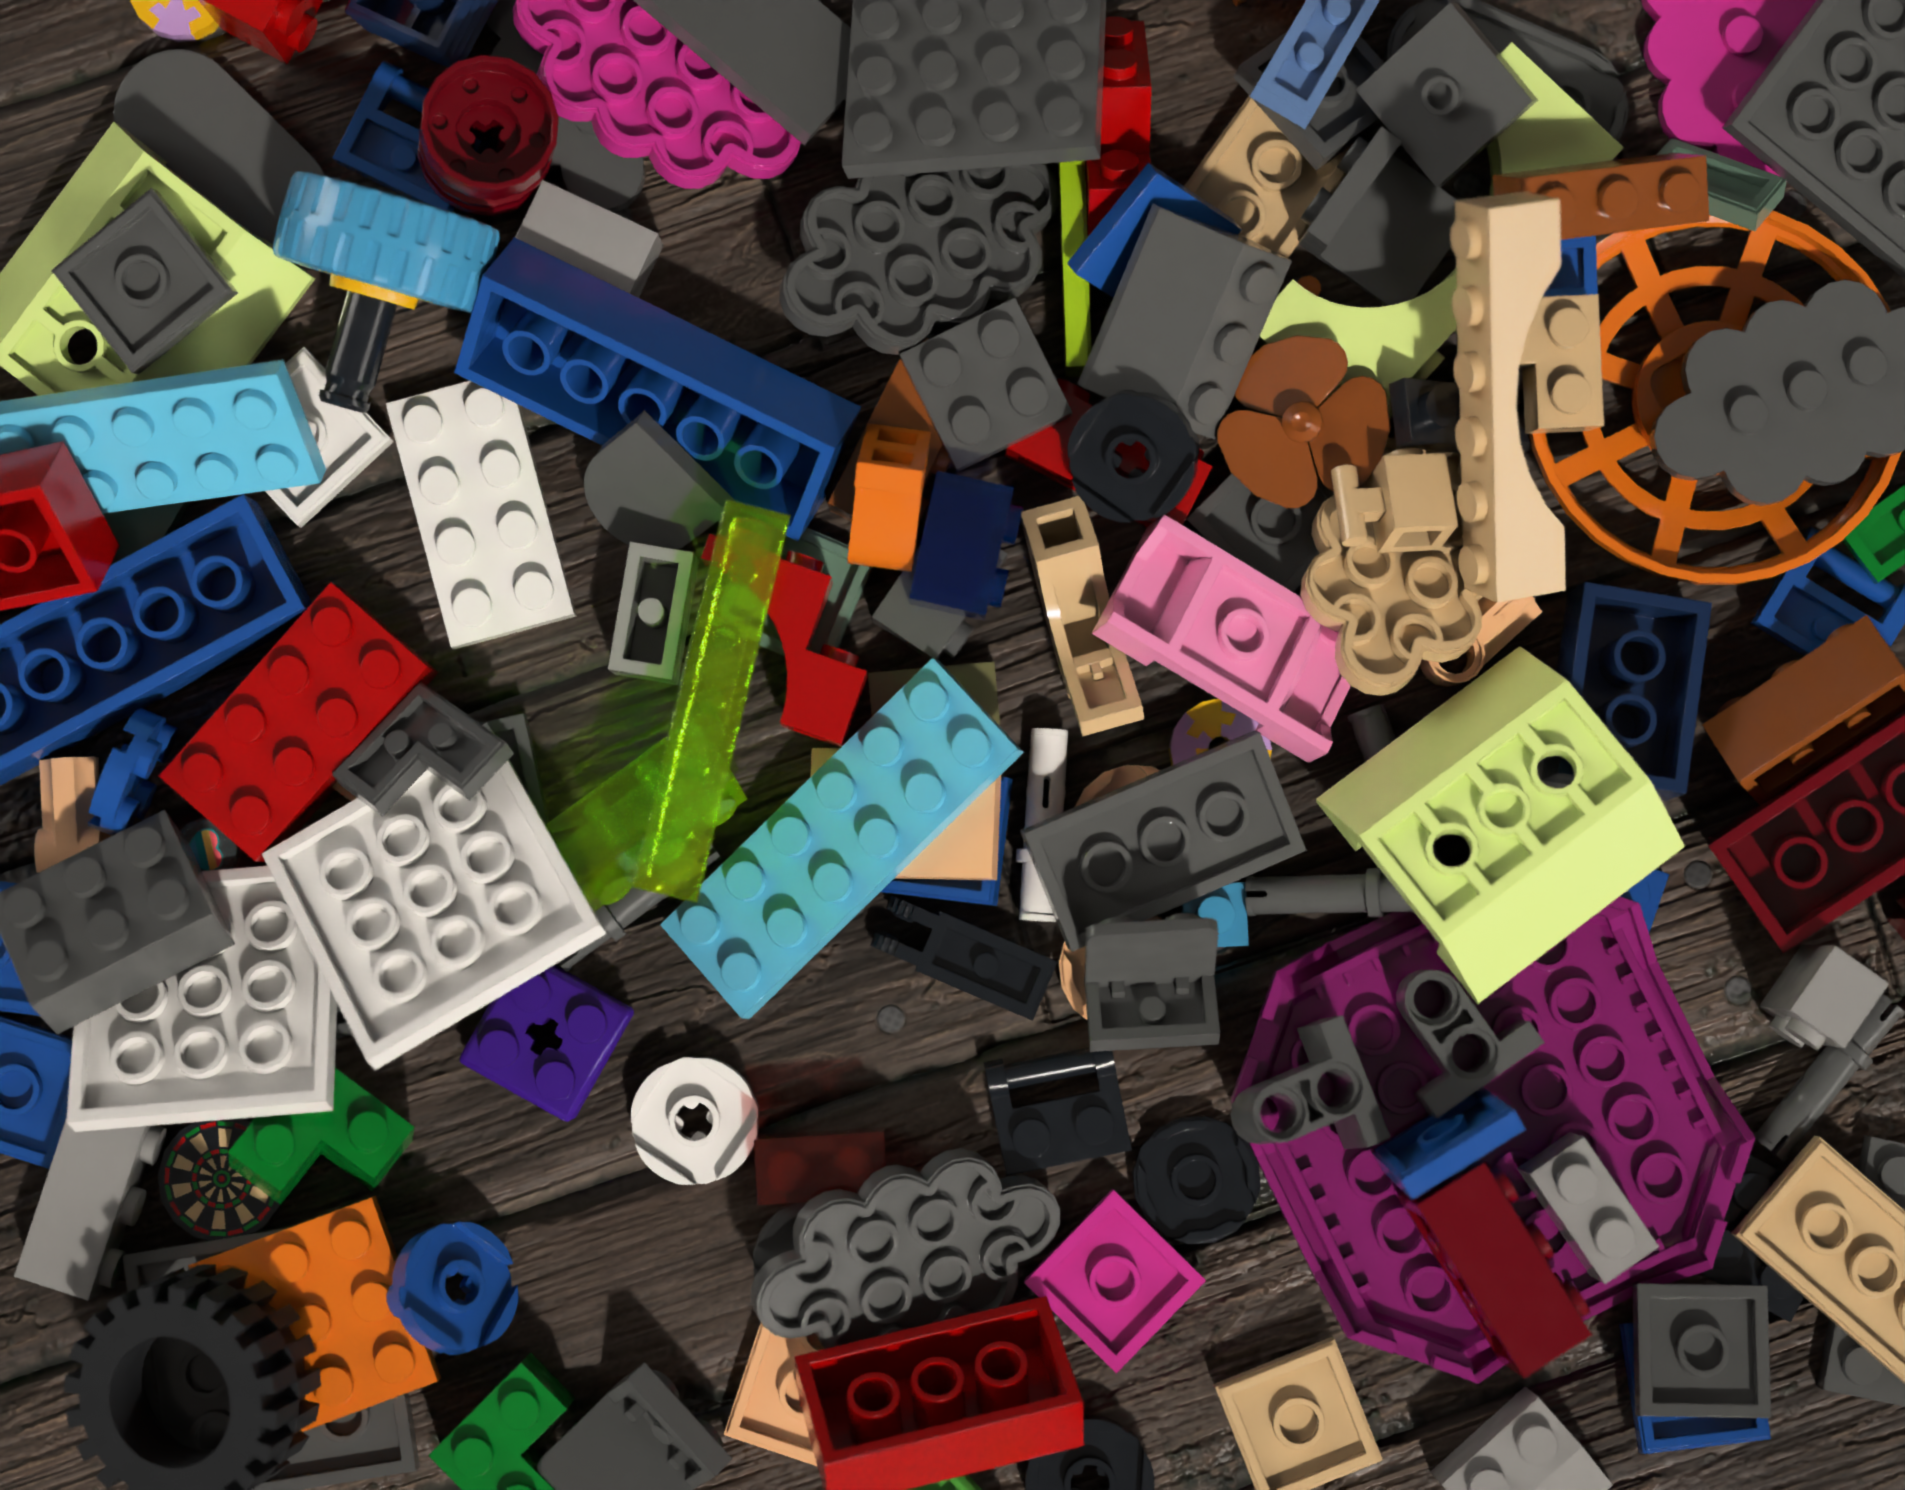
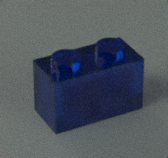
M937 471L909 595V604L984 621L988 605L1001 608L1009 570L997 567L1002 542L1015 545L1023 507L1011 504L1014 487Z

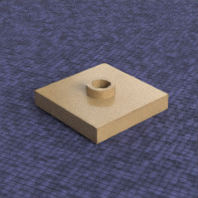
M1333 1337L1214 1384L1255 1490H1310L1383 1460Z

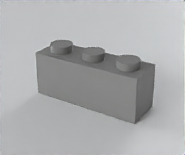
M66 1118L14 1277L85 1300H90L103 1294L106 1287L113 1288L124 1267L122 1255L126 1254V1251L120 1250L119 1246L126 1225L133 1227L142 1212L146 1199V1190L139 1188L147 1163L154 1165L160 1156L167 1134V1129L164 1127L152 1125L75 1132L66 1123Z

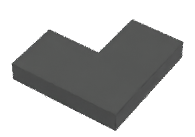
M420 681L332 775L343 788L383 817L426 770L470 801L514 753L504 740Z

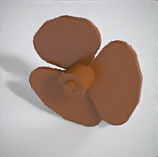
M1296 335L1266 344L1251 355L1234 396L1241 404L1248 408L1280 417L1249 410H1237L1228 414L1221 421L1217 430V441L1231 473L1255 496L1285 508H1299L1309 503L1315 496L1318 488V477L1313 458L1324 486L1333 492L1331 476L1333 468L1341 465L1356 466L1359 486L1361 488L1382 459L1391 425L1387 395L1380 383L1373 378L1365 376L1353 377L1343 383L1317 408L1343 380L1347 372L1348 359L1346 352L1339 343L1327 338Z

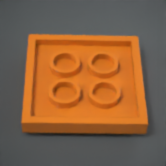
M376 1195L188 1265L189 1269L198 1265H216V1275L231 1267L248 1272L244 1284L245 1289L265 1281L277 1290L269 1304L275 1310L291 1304L300 1316V1319L291 1324L289 1328L296 1340L310 1334L316 1351L302 1358L304 1368H320L321 1386L305 1395V1400L320 1404L317 1419L301 1429L302 1432L433 1384L441 1379L432 1350L417 1342L404 1328L400 1318L394 1316L389 1310L387 1292L393 1284L392 1275L398 1256Z

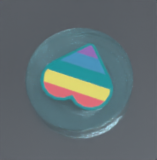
M208 819L192 821L180 830L188 841L201 871L234 869L237 867L241 856V849Z

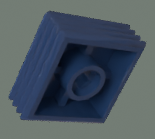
M349 0L345 7V13L350 15L363 29L449 68L456 62L467 59L498 0Z

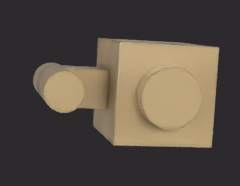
M1402 448L1392 451L1382 457L1366 481L1367 488H1360L1356 466L1341 465L1331 470L1343 546L1355 547L1365 544L1368 541L1365 522H1373L1377 553L1440 550L1458 526L1446 453L1423 454V451L1418 448Z

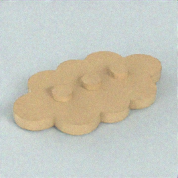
M1395 431L1392 437L1387 439L1383 456L1392 451L1402 449L1397 448ZM1422 450L1423 454L1446 453L1458 526L1440 550L1377 553L1373 522H1365L1368 541L1365 544L1355 547L1343 546L1335 495H1332L1323 502L1312 522L1311 535L1319 554L1312 559L1301 579L1300 595L1305 609L1316 622L1338 632L1335 643V661L1339 672L1352 687L1365 694L1383 696L1399 691L1415 675L1422 659L1441 663L1457 659L1469 650L1481 630L1482 612L1478 600L1483 596L1464 589V580L1460 574L1458 564L1459 553L1463 548V522L1457 505V491L1462 484L1461 453ZM1366 481L1361 488H1367Z

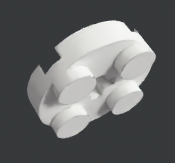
M684 1056L657 1068L641 1084L631 1106L632 1134L640 1158L657 1175L680 1185L708 1184L732 1174L749 1156L757 1140L759 1105L749 1083L732 1066L711 1057ZM699 1103H702L709 1108L706 1119L713 1125L708 1135L697 1131L689 1138L681 1132L685 1122L678 1116L679 1110L683 1106L694 1109Z

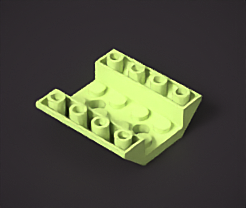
M113 122L0 273V366L40 396L250 365L316 278L298 264L276 257L273 253V245L269 241L247 230L165 165L167 162L118 123ZM153 188L162 195L235 287L238 294L138 375L129 370L51 270L149 189ZM87 328L96 337L97 352L90 362L77 365L69 356L68 343L75 332Z
M1520 646L1316 798L1317 804L1355 851L1361 847L1364 848L1440 944L1437 950L1438 956L1477 1005L1681 851L1685 846L1651 780L1569 681ZM1549 756H1559L1566 759L1574 771L1573 782L1564 788H1552L1545 785L1537 773L1538 763ZM1445 834H1455L1462 837L1470 847L1471 854L1469 860L1459 867L1442 865L1433 854L1432 845L1435 840Z

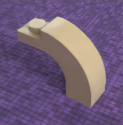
M1079 496L1020 512L1046 623L1068 698L1071 699L1082 737L1144 720L1143 706L1126 654L1092 634L1109 601V595L1103 572L1099 543L1086 504Z

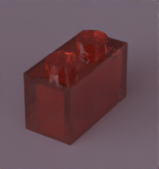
M885 1127L758 1135L754 1139L758 1205L808 1202L824 1191L838 1189L858 1193L863 1183L872 1173L887 1166Z

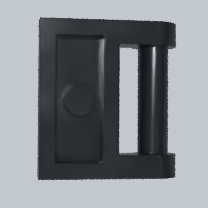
M1087 1047L1003 1064L1002 1058L984 1062L1006 1176L1132 1150L1112 1051L1090 1052V1048ZM1096 1072L1099 1090L1012 1107L1009 1089Z

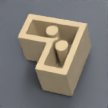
M1598 294L1541 298L1527 332L1519 370L1523 372L1525 434L1591 431L1604 426ZM1456 321V330H1457V354H1458V323H1457V321Z

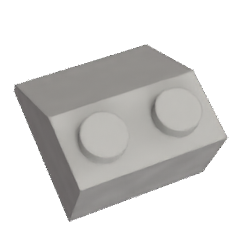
M1527 1387L1520 1390L1430 1471L1446 1490H1608L1613 1486L1581 1444L1542 1400Z

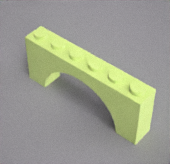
M1511 42L1500 52V55L1535 95L1538 101L1486 147L1491 179L1489 196H1494L1492 175L1611 161L1624 148L1514 43ZM1455 268L1441 283L1416 298L1395 305L1365 308L1345 306L1328 301L1306 290L1292 279L1278 293L1256 345L1261 348L1266 344L1296 335L1327 338L1339 343L1346 352L1348 359L1347 372L1343 380L1326 397L1321 405L1346 381L1353 377L1365 376L1373 378L1382 385L1387 395L1389 418H1391L1393 413L1389 384L1402 378L1426 380L1445 358L1437 349L1453 332L1457 334L1456 319L1452 309V298L1457 288V270Z

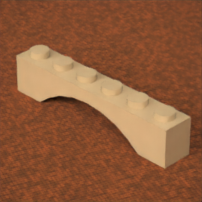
M1524 191L1455 201V222L1451 228L1450 238L1451 246L1456 256L1457 288L1452 298V309L1458 323V355L1454 361V377L1459 387L1460 420L1456 425L1455 438L1461 453L1462 484L1457 491V505L1463 522V548L1459 553L1458 564L1460 574L1464 580V589L1496 603L1565 591V527L1547 507L1530 476L1520 443L1516 408L1519 365L1527 332L1544 292L1561 267L1560 199Z

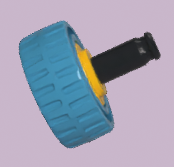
M296 171L291 177L281 208L273 244V253L282 260L331 275L329 285L347 291L325 370L324 390L320 389L319 392L320 400L360 413H365L369 410L371 403L367 402L368 397L376 386L397 305L415 310L418 301H423L472 313L482 275L496 260L500 241L499 231L482 222L404 197L328 176Z

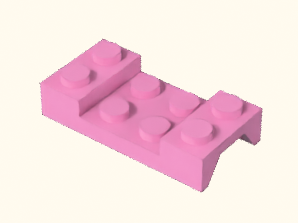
M1162 515L1149 525L1092 634L1145 666L1153 661L1158 662L1259 723L1255 731L1260 732L1262 736L1307 763L1327 754L1333 743L1330 727L1351 687L1340 674L1335 661V643L1338 632L1316 622L1305 609L1302 598L1170 517Z

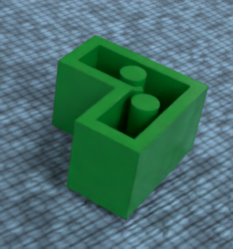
M335 1068L333 1111L256 1117L228 1151L229 1167L280 1205L320 1154L373 1192L412 1142L415 1127Z
M530 1353L428 1456L461 1490H555L537 1471V1463L542 1455L532 1444L568 1409L575 1397Z

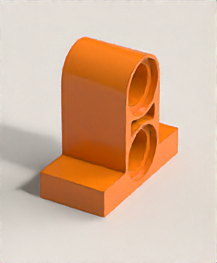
M867 424L856 468L854 485L856 490L848 549V564L912 572L931 432Z

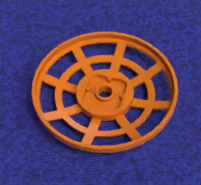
M1772 211L1756 231L1709 215V221L1613 233L1597 243V270L1604 263L1622 253L1636 286V289L1619 301L1600 323L1602 379L1632 390V411L1635 423L1605 439L1600 427L1591 431H1582L1587 448L1557 463L1548 445L1546 433L1529 434L1531 448L1543 478L1565 513L1592 541L1623 562L1658 577L1695 585H1736L1772 578L1811 562L1840 543L1867 517L1888 486L1902 453L1881 458L1865 455V458L1872 461L1862 483L1847 505L1821 531L1807 541L1785 508L1795 502L1812 483L1803 480L1795 493L1776 504L1765 506L1750 504L1742 508L1726 511L1691 510L1690 505L1697 480L1689 481L1675 478L1671 475L1665 500L1663 501L1638 486L1617 463L1618 460L1645 446L1651 449L1649 439L1652 423L1662 409L1686 395L1680 372L1683 357L1695 341L1714 330L1729 328L1742 331L1754 297L1765 303L1785 300L1804 306L1793 294L1775 282L1762 277L1775 240L1795 248L1820 265L1835 281L1850 280L1864 284L1876 292L1884 304L1887 313L1891 312L1887 302L1868 274L1839 245L1809 225L1776 211ZM1694 227L1733 228L1750 232L1736 269L1725 266H1695L1674 270L1661 276L1645 241L1662 233ZM1694 287H1722L1729 289L1719 321L1695 322L1685 326L1675 309L1669 293ZM1645 306L1661 341L1648 352L1641 364L1606 353L1610 342L1621 326L1636 311ZM1600 470L1606 481L1626 501L1647 515L1659 519L1651 554L1630 546L1605 529L1579 503L1569 485ZM1761 521L1781 551L1780 554L1763 561L1731 567H1702L1677 563L1684 528L1694 530H1728L1749 526Z

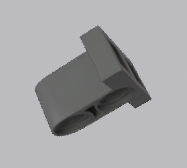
M1431 969L1416 970L1407 974L1398 986L1396 1005L1400 1014L1442 1072L1413 1093L1427 1114L1435 1118L1445 1114L1545 1043L1530 1021L1517 1019L1495 1035L1459 983L1450 974ZM1433 980L1442 987L1445 1002L1442 1009L1436 1015L1424 1017L1416 1010L1414 994L1421 983ZM1465 1034H1473L1482 1046L1481 1059L1475 1067L1469 1070H1460L1452 1059L1454 1042Z
M1343 1015L1318 1019L1296 1028L1309 1062L1246 1088L1238 1094L1232 1104L1231 1119L1234 1129L1244 1140L1258 1145L1292 1141L1332 1123L1335 1125L1344 1149L1368 1148L1391 1138ZM1322 1074H1326L1334 1083L1335 1095L1329 1106L1324 1104L1318 1095V1081ZM1267 1097L1274 1101L1279 1113L1278 1123L1273 1130L1265 1127L1260 1116L1261 1104Z

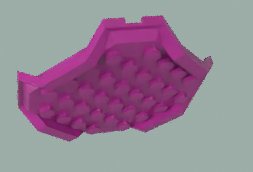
M1623 897L1617 898L1478 1005L1438 956L1437 950L1440 944L1414 911L1388 912L1384 914V917H1378L1274 971L1230 1100L1231 1104H1233L1238 1094L1246 1088L1309 1062L1296 1028L1318 1019L1343 1015L1389 1135L1393 1138L1429 1116L1413 1093L1442 1072L1400 1014L1396 1005V992L1400 982L1411 972L1421 969L1445 972L1450 974L1459 983L1495 1035L1517 1019L1530 1021L1545 1042L1483 1086L1515 1110L1526 1130L1477 1160L1486 1161L1491 1167L1498 1165L1512 1183L1519 1199L1513 1202L1511 1206L1518 1217H1522L1527 1225L1531 1222L1537 1225L1555 1256L1546 1261L1553 1273H1557L1562 1281L1569 1279L1588 1305L1590 1313L1582 1318L1583 1321L1631 1298L1632 1284H1668L1713 1268L1727 1225L1724 1219L1736 1182L1741 1183L1756 1137L1715 1078L1657 961L1640 903ZM1433 980L1421 983L1414 994L1416 1010L1424 1017L1436 1015L1442 1009L1445 1002L1442 987ZM1465 1034L1454 1042L1452 1059L1460 1070H1469L1475 1067L1481 1059L1482 1046L1473 1034ZM1322 1074L1318 1081V1095L1322 1102L1329 1106L1335 1095L1334 1083L1330 1077ZM1267 1097L1261 1104L1260 1116L1265 1127L1269 1130H1273L1278 1123L1279 1113L1274 1101ZM1332 1123L1292 1141L1259 1145L1248 1142L1311 1274L1341 1330L1348 1339L1430 1365L1432 1368L1478 1384L1504 1366L1497 1358L1399 1201L1397 1195L1403 1191L1382 1171L1372 1154L1375 1152V1148L1391 1138L1368 1148L1344 1149L1335 1125ZM1569 1132L1585 1137L1659 1245V1248L1606 1284L1588 1274L1517 1170L1519 1166Z

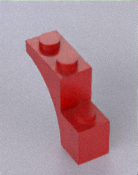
M1116 16L1106 17L1100 159L1085 160L1087 236L1092 233L1147 163L1151 164L1150 124L1152 85L1144 21H1130Z
M728 529L725 539L709 533L701 556L704 565L725 574L744 587L767 612L780 636L787 669V691L780 719L781 726L841 748L844 745L868 675L866 670L856 667L859 656L825 644H823L820 654L809 651L833 585L832 576L821 573L824 563L810 556L788 551L784 560L761 552L764 542L742 532Z

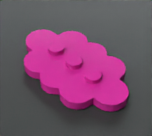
M633 0L515 1L512 9L514 25L520 37L533 49L543 54L537 76L551 92L558 116L576 122L591 121L600 144L609 152L623 158L649 156L652 165L659 175L667 182L684 189H700L713 184L724 173L727 166L737 173L752 179H770L782 174L796 158L801 145L799 140Z
M1641 0L1644 10L1656 22L1644 42L1643 56L1650 72L1666 85L1658 101V119L1667 137L1708 151L1712 150L1713 153L1779 176L1722 127L1816 0Z

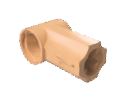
M1482 597L1478 600L1482 612L1481 630L1475 642L1466 651L1467 662L1463 671L1458 674L1449 673L1438 662L1422 659L1420 668L1426 678L1435 685L1451 687L1460 685L1477 676L1490 659L1542 613L1534 597L1498 603Z
M59 757L39 760L42 828L37 830L34 844L37 873L111 837L109 834L88 826V822L95 816L89 813V809L100 778L98 757Z

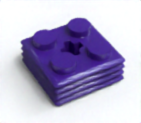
M553 965L489 1003L459 1060L461 1064L559 1119L569 1122L577 1117L629 1024L634 1011L623 1002L566 972L562 968ZM550 1019H554L558 1023L555 1034L563 1039L560 1048L550 1046L541 1052L535 1047L538 1038L531 1033L534 1024L544 1025Z

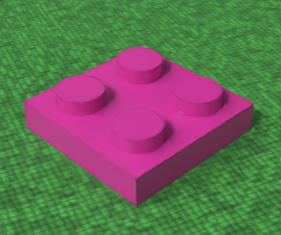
M1113 1188L1024 1279V1283L1038 1297L1047 1296L1051 1310L1116 1374L1206 1282V1279Z

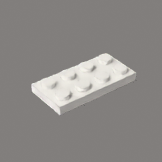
M472 381L386 403L451 648L458 649L575 617L574 604L520 405Z

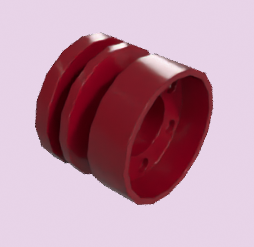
M481 55L458 61L436 77L423 100L418 159L426 182L442 201L465 213L494 216L516 210L531 199L549 172L557 144L559 116L551 92L532 70L510 58ZM491 136L498 141L496 151L488 148L482 154H479L474 150L476 138L484 142Z

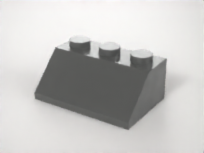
M1153 204L1078 381V385L1106 398L1123 390H1134L1136 392H1148L1158 395L1171 402L1185 415L1194 433L1216 439L1219 425L1226 416L1292 261L1246 237Z

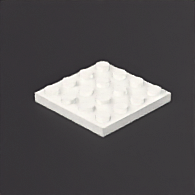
M487 723L483 724L485 728L494 733ZM509 759L470 801L426 770L383 817L356 798L262 853L367 1062L375 1070L607 934Z
M268 866L202 871L235 945L73 1027L66 1123L75 1132L333 1111L337 1001Z

